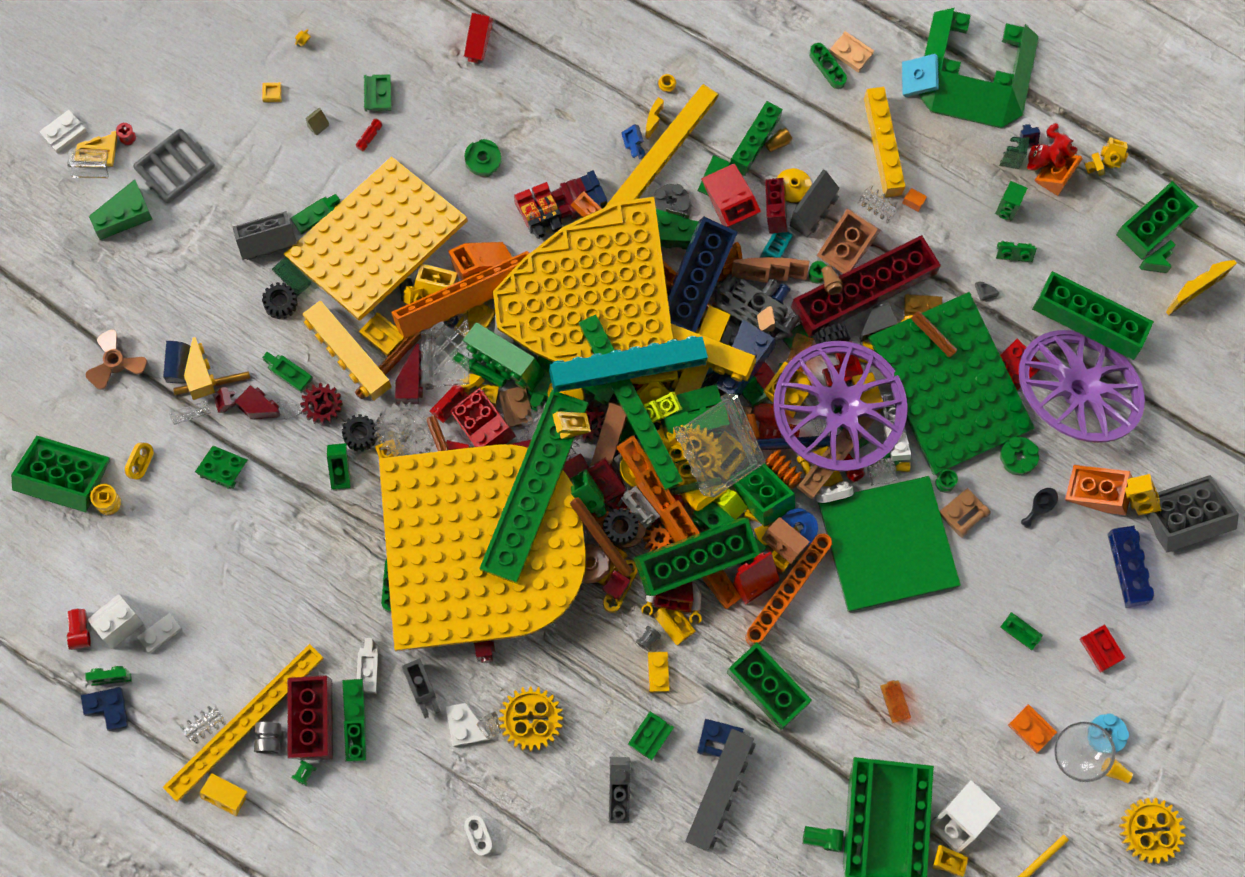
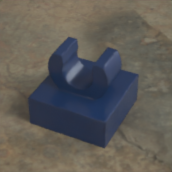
M1030 124L1023 125L1024 130L1020 131L1019 137L1020 147L1038 145L1040 138L1039 128H1032Z

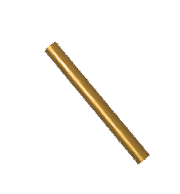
M247 371L216 378V385L213 387L250 379V373ZM187 385L173 388L174 395L190 392Z

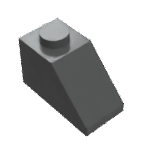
M878 304L872 308L859 338L861 342L868 340V337L898 324L890 304Z

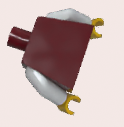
M692 581L654 596L647 595L645 599L647 603L641 608L642 614L646 607L651 608L649 616L654 611L652 603H654V607L689 613L693 610V614L689 616V622L692 623L693 615L698 617V624L702 620L699 614V610H701V592Z

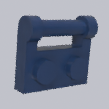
M705 718L697 754L703 755L705 753L720 757L723 750L706 746V741L725 745L731 729L743 733L744 728Z

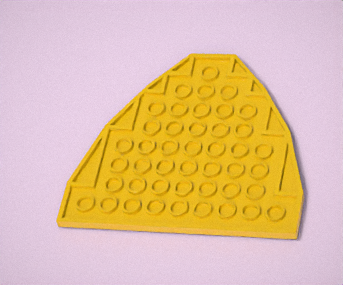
M654 197L615 202L562 227L524 257L493 291L497 329L534 354L552 362L563 360L564 362L571 361L575 357L587 358L594 354L578 322L595 314L614 350L625 351L634 346L641 348L647 347L652 343L663 344L672 340L673 335ZM677 370L632 378L630 380L634 384H647L677 380L678 374Z

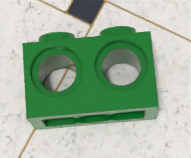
M1010 181L995 214L1004 220L1012 221L1021 205L1027 187Z

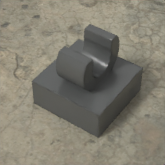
M729 325L725 327L720 339L721 343L732 347L736 336L732 335L734 328Z

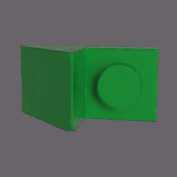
M1172 240L1168 241L1143 260L1139 268L1146 271L1168 273L1172 266L1166 259L1173 254L1172 250L1176 244Z

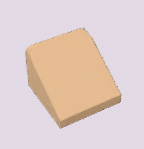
M769 306L757 316L759 329L763 332L774 331L775 329L773 308Z

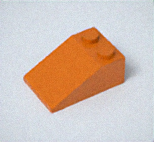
M1073 465L1065 500L1105 513L1126 515L1130 498L1128 499L1126 496L1125 487H1128L1127 479L1133 477L1130 471Z

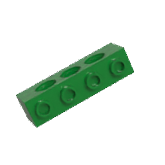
M766 101L731 157L730 165L735 163L739 172L744 176L749 171L765 145L764 143H766L781 118L783 109L769 101Z
M714 501L700 511L695 510L691 517L693 523L698 528H704L706 531L735 520ZM715 518L718 523L712 525L708 522V519ZM755 538L760 553L765 552L766 546ZM752 558L739 564L744 565L745 563H748V565H750L755 560L754 558Z

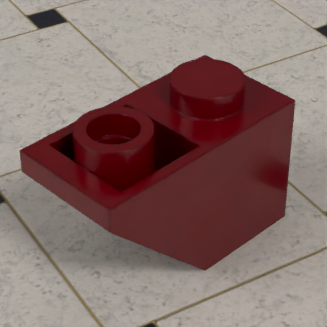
M250 385L234 401L237 408L250 419L278 418L281 415L278 404L272 399L268 401L264 397L265 393L258 387L255 389Z

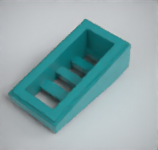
M790 232L773 233L760 258H781L793 234ZM777 235L786 239V241L778 238Z

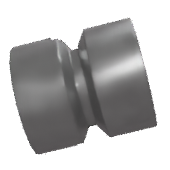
M276 722L255 723V735L258 738L254 740V752L260 754L280 753L281 741L277 737L281 735V724Z

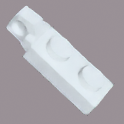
M365 638L364 648H360L358 652L357 679H363L364 693L377 694L379 654L378 649H374L373 638Z

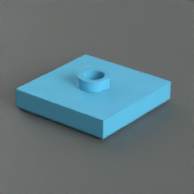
M936 54L902 62V94L904 97L939 89L938 56Z

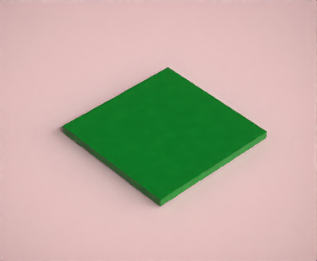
M930 476L854 492L850 497L831 502H818L826 534L832 540L830 549L848 612L961 586Z

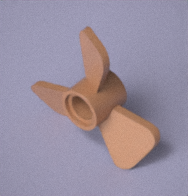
M111 329L101 334L97 339L98 344L105 351L103 355L104 363L89 369L86 372V378L97 389L103 390L107 386L111 373H119L125 368L136 375L142 374L147 365V360L145 357L123 358L121 352L117 350V333ZM118 358L117 363L110 364L112 359Z

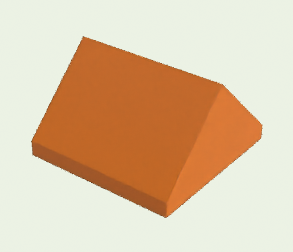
M1065 154L1063 159L1066 160V164L1061 168H1056L1051 161L1042 168L1035 178V182L1056 196H1059L1083 159L1082 156L1073 155L1070 157Z

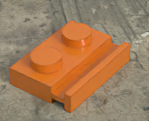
M1029 704L1008 724L1035 753H1038L1057 733Z

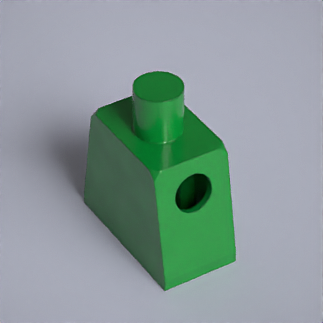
M585 469L570 478L573 484L571 486L573 497H579L591 514L594 512L598 518L604 516L607 513L604 507V495L588 470Z

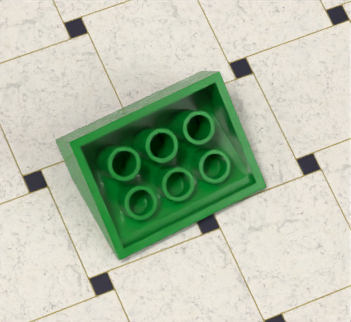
M36 435L11 474L12 491L86 513L92 503L90 498L91 491L94 487L100 485L110 457Z

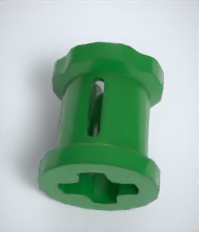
M301 760L299 762L301 765L291 778L307 787L309 777L317 768Z

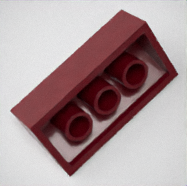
M327 675L287 678L288 759H333L332 679Z

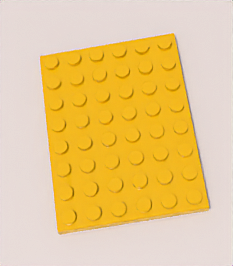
M391 156L341 201L333 211L299 239L297 244L289 248L284 253V256L357 320L361 321L466 224L468 219Z

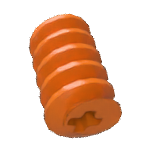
M781 449L776 450L764 463L793 490L804 479L800 478L802 471L795 473L797 466L790 468L789 466L792 461L785 462L786 455L779 456Z

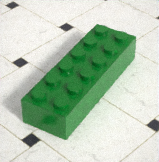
M1053 271L1046 280L1032 310L1132 360H1135L1143 348L1154 321Z
M741 517L634 558L646 595L654 596L752 559L759 555L760 551L748 518Z

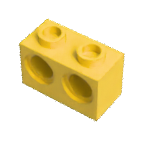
M1150 474L1127 479L1128 487H1125L1126 496L1128 499L1130 498L1131 508L1136 509L1138 516L1161 511L1159 494Z

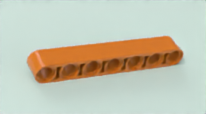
M819 534L815 537L749 627L745 635L748 645L753 646L756 642L759 645L762 643L827 554L832 544L829 535ZM824 541L827 547L821 548L817 542ZM813 556L816 562L809 563L806 557ZM802 571L805 577L798 578L795 572ZM784 587H792L793 593H786L784 591ZM778 601L782 604V608L776 609L772 603ZM769 617L771 623L768 625L763 624L761 618ZM751 632H756V633H758L759 636H760V639H759V640H753V639L750 637V633H751Z

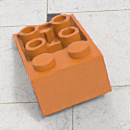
M503 242L464 243L448 251L452 266L461 280L512 258Z

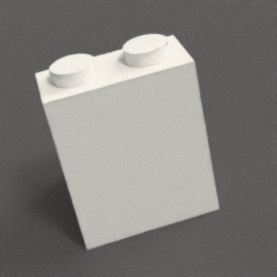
M120 594L88 618L90 625L112 649L144 624Z
M970 781L932 820L930 828L955 852L960 853L981 833L1001 808L979 786Z

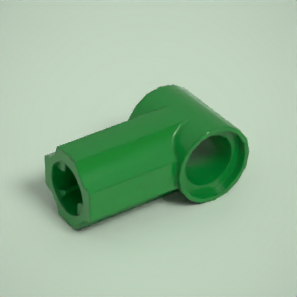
M805 826L802 844L823 847L824 850L841 852L844 831Z

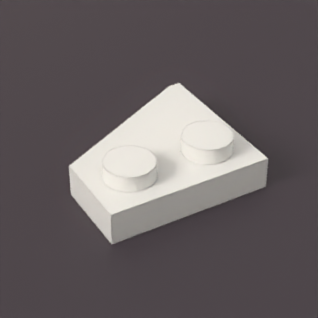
M466 703L446 707L453 747L491 740L488 732Z

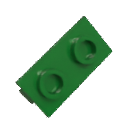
M1001 241L997 243L998 252L996 259L1033 262L1037 248L1031 243H1018L1017 246H1014V242Z
M1010 612L1000 626L1001 629L1031 651L1043 636L1012 612Z

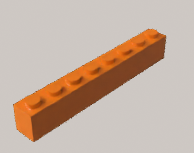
M523 252L392 311L391 313L398 332L404 339L412 337L424 329H430L437 323L448 321L457 314H463L470 308L481 306L484 302L492 298L494 299L493 291L529 252Z

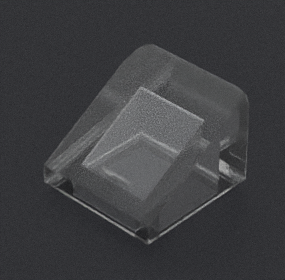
M496 711L484 716L476 724L487 740L501 733Z

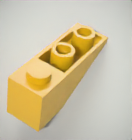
M196 337L192 338L184 374L193 400L215 393L213 386L216 385L213 374L209 375L207 371L211 369L208 359H203L202 354H205L202 343H197Z

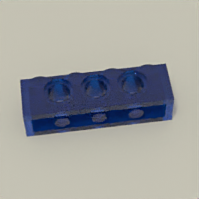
M1135 525L1112 529L1107 535L1125 608L1149 604L1153 601L1154 590L1149 585V571L1144 565L1145 555L1144 551L1140 549L1139 532L1136 531ZM1124 544L1129 545L1131 551H1126L1124 549ZM1128 563H1133L1136 570L1130 569ZM1133 581L1140 584V589L1134 587Z

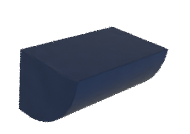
M166 341L163 373L166 383L187 384L184 374L191 347L189 344L179 341Z

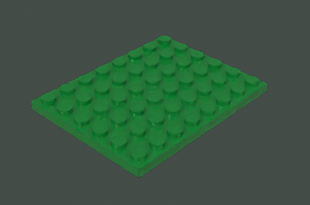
M970 292L922 313L957 349L956 353L951 357H948L911 318L868 337L874 351L895 370L894 376L898 375L903 384L907 398V421L933 475L1035 428Z

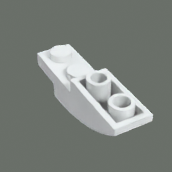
M881 394L883 402L894 400L893 394ZM895 405L885 407L881 411V416L894 424ZM882 424L886 440L891 429ZM905 427L897 444L889 452L891 461L911 459Z

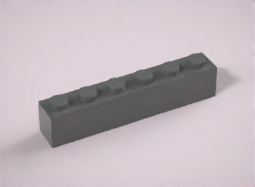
M731 729L685 840L686 843L707 852L709 848H714L717 838L714 837L716 830H721L725 821L722 818L725 810L729 811L733 802L730 799L732 791L737 792L741 782L737 780L740 772L744 774L748 762L745 761L748 754L752 755L756 746L753 743V737Z

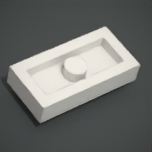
M168 613L137 638L146 650L152 653L180 632L182 628L172 615Z

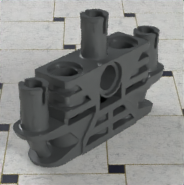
M732 274L727 275L720 287L715 286L716 303H713L712 307L731 314L728 319L730 322L740 327L742 321L745 320L759 329L758 314L771 306L775 319V329L765 333L768 335L771 332L777 334L773 336L775 338V345L776 341L793 336L791 331L801 319L798 315L794 318L795 313H790L784 324L780 325V322L782 323L784 317L787 316L788 308L771 298L779 287L776 281L773 284V279H769L762 291L741 279L739 285H736L735 290L733 289L729 293L738 282L735 276L731 278ZM758 301H761V302H763L764 304L761 305V306H758V305H756L755 303L758 302Z

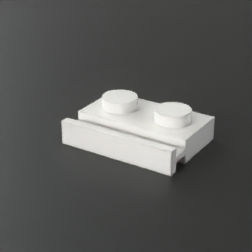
M68 110L39 131V133L58 153L84 134L86 129Z

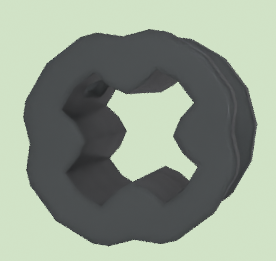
M647 626L645 633L640 639L636 640V643L644 650L650 652L652 645L657 638L660 639L661 634L654 628Z

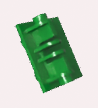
M212 446L195 473L200 475V478L210 480L212 483L216 481L217 485L221 483L227 489H233L236 485L235 479L248 459Z

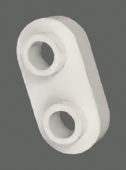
M844 481L831 487L823 486L817 492L816 500L820 503H826L850 497L854 494L853 485Z
M470 816L464 824L466 834L474 853L479 856H485L492 849L490 836L483 819L479 816ZM473 823L479 825L477 830L471 829ZM480 842H484L486 844V847L484 849L478 848V844Z

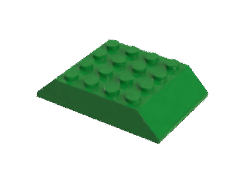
M853 757L848 787L843 857L844 877H927L934 766Z

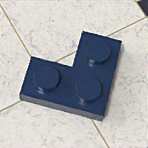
M121 687L81 695L84 716L104 712L107 731L128 727Z

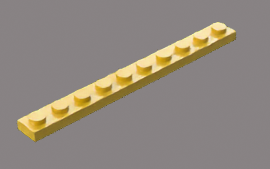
M310 644L306 646L162 788L176 802H179L255 727V723L260 722L287 696V678L306 677L324 659L323 656Z

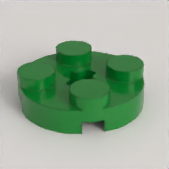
M480 139L478 142H472L465 150L466 168L475 175L489 177L501 164V153L498 146L490 140ZM483 154H485L487 160L480 161V158H478V156H483Z
M1012 437L1001 448L1000 460H1002L1004 468L1009 473L1019 476L1031 472L1038 464L1039 449L1036 444L1027 438ZM1021 452L1024 458L1017 460L1015 453Z

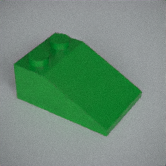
M761 459L729 477L730 482L752 515L764 527L782 517L786 512L796 508L795 493Z

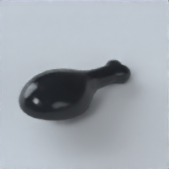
M1053 488L1040 490L1033 499L1031 512L1026 518L1021 520V524L1029 528L1032 521L1038 515L1050 512L1057 504V491Z

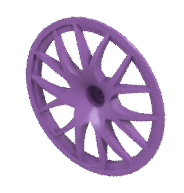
M1057 330L1042 334L1034 339L1021 356L1019 380L1024 396L1040 418L1057 431L1077 440L1103 443L1115 441L1126 436L1139 423L1145 405L1144 390L1135 369L1122 354L1076 331ZM1065 342L1079 344L1077 353L1075 354ZM1057 343L1066 355L1070 368L1066 367L1046 346ZM1084 346L1100 353L1093 368L1086 369L1083 363ZM1040 350L1049 363L1031 360ZM1104 357H1107L1115 365L1102 367ZM1029 367L1047 371L1057 377L1059 382L1030 380ZM1121 371L1128 384H1106L1101 382L1100 378L1106 374ZM1031 386L1053 392L1039 403ZM1130 390L1132 402L1119 392ZM1063 396L1070 406L1056 420L1043 406L1052 399ZM1102 397L1117 401L1129 408L1131 412L1127 421L1103 401ZM1084 406L1091 408L1096 414L1102 433L1087 432ZM1075 410L1081 431L1070 428L1061 423V421ZM1105 414L1119 422L1122 426L1108 432Z
M846 341L819 343L797 354L781 373L774 393L773 405L776 423L787 444L806 461L818 467L834 471H851L865 468L886 456L902 435L907 418V398L903 384L898 375L894 376L895 370L882 356L865 346ZM826 354H846L839 374ZM853 355L866 360L868 363L860 380L856 385L847 387L844 376L849 356ZM817 356H821L831 375L833 383L831 388L823 386L805 363ZM871 364L886 378L864 384ZM802 367L813 386L789 383L793 374ZM889 383L894 396V400L866 404L859 400L864 392ZM786 388L808 392L817 397L819 404L817 406L784 405ZM895 405L894 424L874 410ZM839 407H840V408H841L840 413H836V414H835V413L833 412V411L835 410V408H839ZM785 410L807 413L809 415L791 431L786 419ZM866 416L873 418L891 429L889 436L883 444L858 423V417ZM816 418L824 419L827 427L806 448L799 442L794 433ZM840 427L847 429L850 433L854 446V460H836L837 429ZM829 433L832 459L819 456L811 451ZM858 434L878 448L872 453L859 458Z

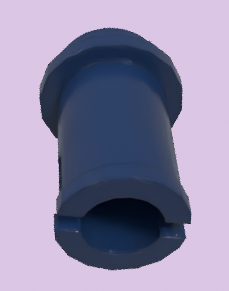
M780 284L776 293L771 298L784 305L783 301L790 292V288L785 284Z

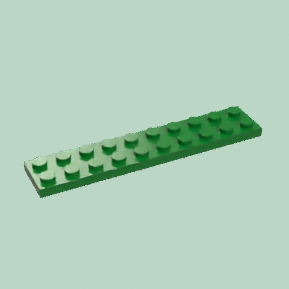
M551 390L480 565V571L516 584L518 583L576 437L561 439L560 433H557L553 414L556 412L585 413L589 405L588 402L560 392L554 393Z

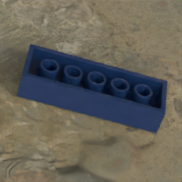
M705 216L699 220L667 294L671 324L696 332L737 236V231Z

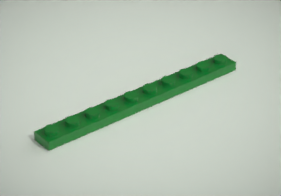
M596 314L578 322L594 354L601 353L603 355L614 351ZM627 379L609 383L664 490L667 491L682 484L683 480L631 380Z

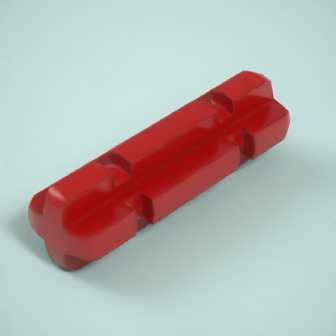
M373 119L371 126H368L361 136L362 139H359L356 143L357 149L365 151L368 147L367 144H370L377 134V130L379 131L382 127L380 120Z

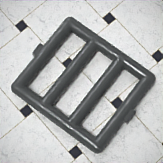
M178 129L134 163L133 168L146 181L145 184L150 190L153 189L165 203H170L212 170L215 164L202 151L203 148L198 142L195 143L183 129ZM181 138L202 160L205 166L196 171L175 149L172 143ZM166 149L191 177L182 183L157 156ZM152 160L177 188L167 194L143 168L149 161Z

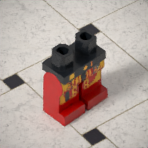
M547 182L532 187V193L530 189L514 195L515 205L530 234L533 233L537 239L546 236L544 228L548 226L551 227L553 232H557L562 228L561 213L553 199Z

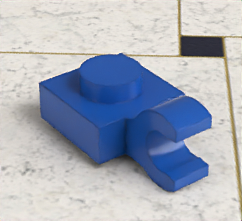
M634 124L621 132L625 148L631 150L632 157L644 158L646 153L640 146L644 141L639 125Z

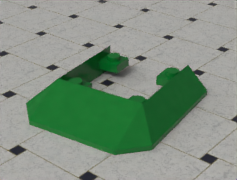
M955 7L934 12L924 56L932 54L938 56L939 89L918 94L929 111L996 128H1003L1021 118L1026 103L1039 36L1026 24L1024 27L1006 23L1002 42L1018 46L1013 74L996 70L993 82L959 75L961 62L944 58L950 30L967 34L971 15L954 11Z

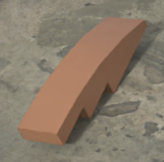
M773 257L733 260L731 274L732 277L735 276L736 278L768 283L769 278L787 281L788 277L806 280L810 261Z

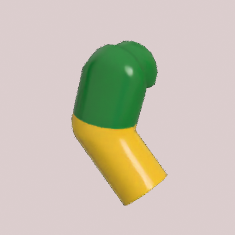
M890 453L885 456V462L891 470L910 472V462L891 461Z

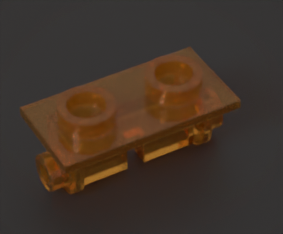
M892 680L887 682V684L880 685L892 724L910 719L911 715L899 680Z

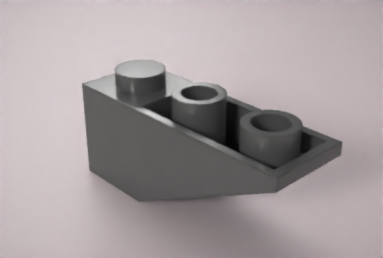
M610 757L609 823H629L630 757Z

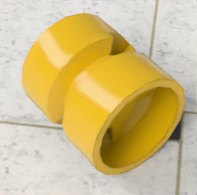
M100 484L91 491V502L101 514L113 515L120 509L121 498L112 486Z

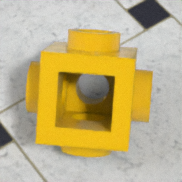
M1109 137L1107 145H1103L1100 152L1102 163L1109 168H1120L1121 164L1125 163L1128 157L1126 152L1127 142Z

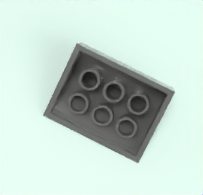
M1211 475L1158 492L1161 511L1147 514L1154 533L1166 553L1236 530L1239 513Z

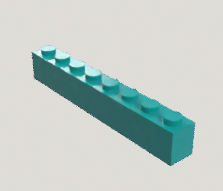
M690 336L685 340L678 341L677 339H672L663 344L652 343L647 347L641 348L634 346L629 350H614L609 354L602 355L601 353H596L587 358L575 357L571 361L564 362L563 360H558L550 364L549 374L553 391L557 393L706 365L708 356L703 337Z

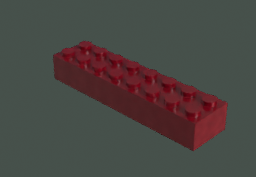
M920 235L838 276L843 283V289L840 293L829 295L825 291L824 284L794 298L791 309L795 315L800 317V324L808 337L811 338L820 330H824L826 327H831L834 324L836 325L936 275L941 264L924 237Z

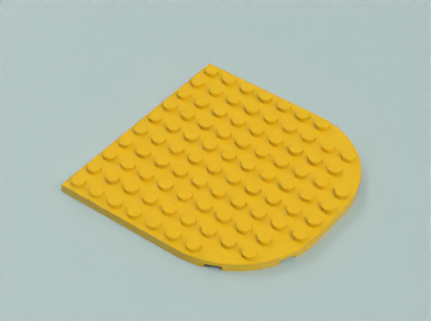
M503 444L379 458L395 652L526 636L537 632L550 623L552 624L563 615L580 590L586 566L583 524L570 506V502L574 499L571 494V486L573 484L563 470L516 584L480 571L479 568L527 452V447Z

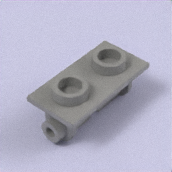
M636 486L623 494L624 496L621 499L635 514L645 529L660 517Z

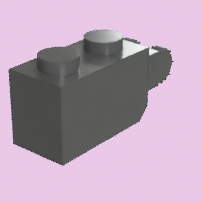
M419 658L402 665L405 677L424 718L429 717L424 704L430 701L432 702L434 712L436 714L440 713L436 702V695L421 659Z

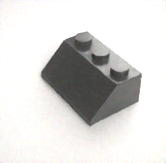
M823 169L792 214L789 226L806 237H809L811 232L815 233L820 226L818 223L820 219L827 217L830 211L828 208L831 204L835 205L840 197L838 195L840 188L826 170Z
M287 211L232 227L242 260H252L258 255L272 254L275 250L289 249L297 244Z

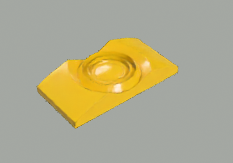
M1229 260L1212 264L1209 271L1202 273L1194 280L1187 281L1170 303L1166 313L1168 315L1172 314L1225 278L1237 264L1236 261Z

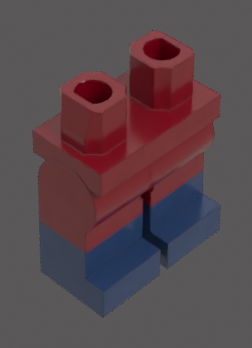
M594 170L587 172V175L560 183V187L551 192L556 203L560 201L565 203V205L558 207L561 218L570 216L573 220L581 216L571 204L583 191L602 209L607 205L608 200Z

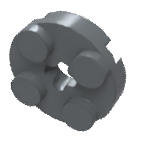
M666 184L655 191L656 209L665 212L666 209L686 214L690 206V197L682 185ZM669 199H673L676 201L674 203V206H671V204H667Z

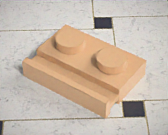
M844 31L843 35L836 41L829 52L859 73L873 55L874 50Z

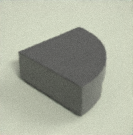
M975 282L974 285L980 301L999 296V292L995 287L985 282Z

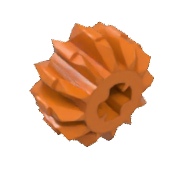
M659 523L658 528L655 525H651V530L646 529L645 534L647 536L643 537V541L647 542L644 547L645 549L651 548L650 552L675 543L674 538L671 537L667 529L662 528V523ZM656 537H660V539L662 537L663 542H656Z

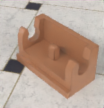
M780 517L767 529L761 539L790 564L794 562L809 544L805 537Z

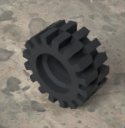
M276 282V286L271 284L270 289L267 287L265 289L266 293L263 292L262 295L263 306L267 314H270L273 318L276 316L277 319H281L282 316L286 319V315H293L292 311L295 312L296 306H298L294 289L290 285L287 286L286 283L280 285L279 282ZM284 295L287 297V303L282 307H277L273 304L274 297Z
M843 323L826 327L813 336L816 344L830 341L849 342L851 339Z
M358 414V417L353 415L352 419L348 418L346 420L347 423L343 424L342 429L344 442L347 443L351 450L353 448L357 452L358 450L363 452L365 448L369 450L371 445L374 446L378 434L373 420L369 419L366 415L362 417V414ZM356 427H364L367 430V435L361 440L355 439L352 436L353 430Z
M616 508L612 512L610 511L604 519L603 531L611 542H614L615 545H625L635 539L639 529L638 518L635 517V514L631 513L629 509L623 510V508L619 510ZM617 520H624L629 528L627 532L619 534L614 530L613 524Z

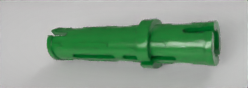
M459 352L454 355L452 363L466 369V372H472L500 388H503L506 384L507 379L481 365L476 359H470Z

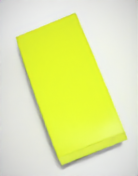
M671 392L644 405L653 423L682 410L675 392Z

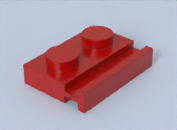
M1105 624L1080 638L1081 643L1100 673L1126 658Z

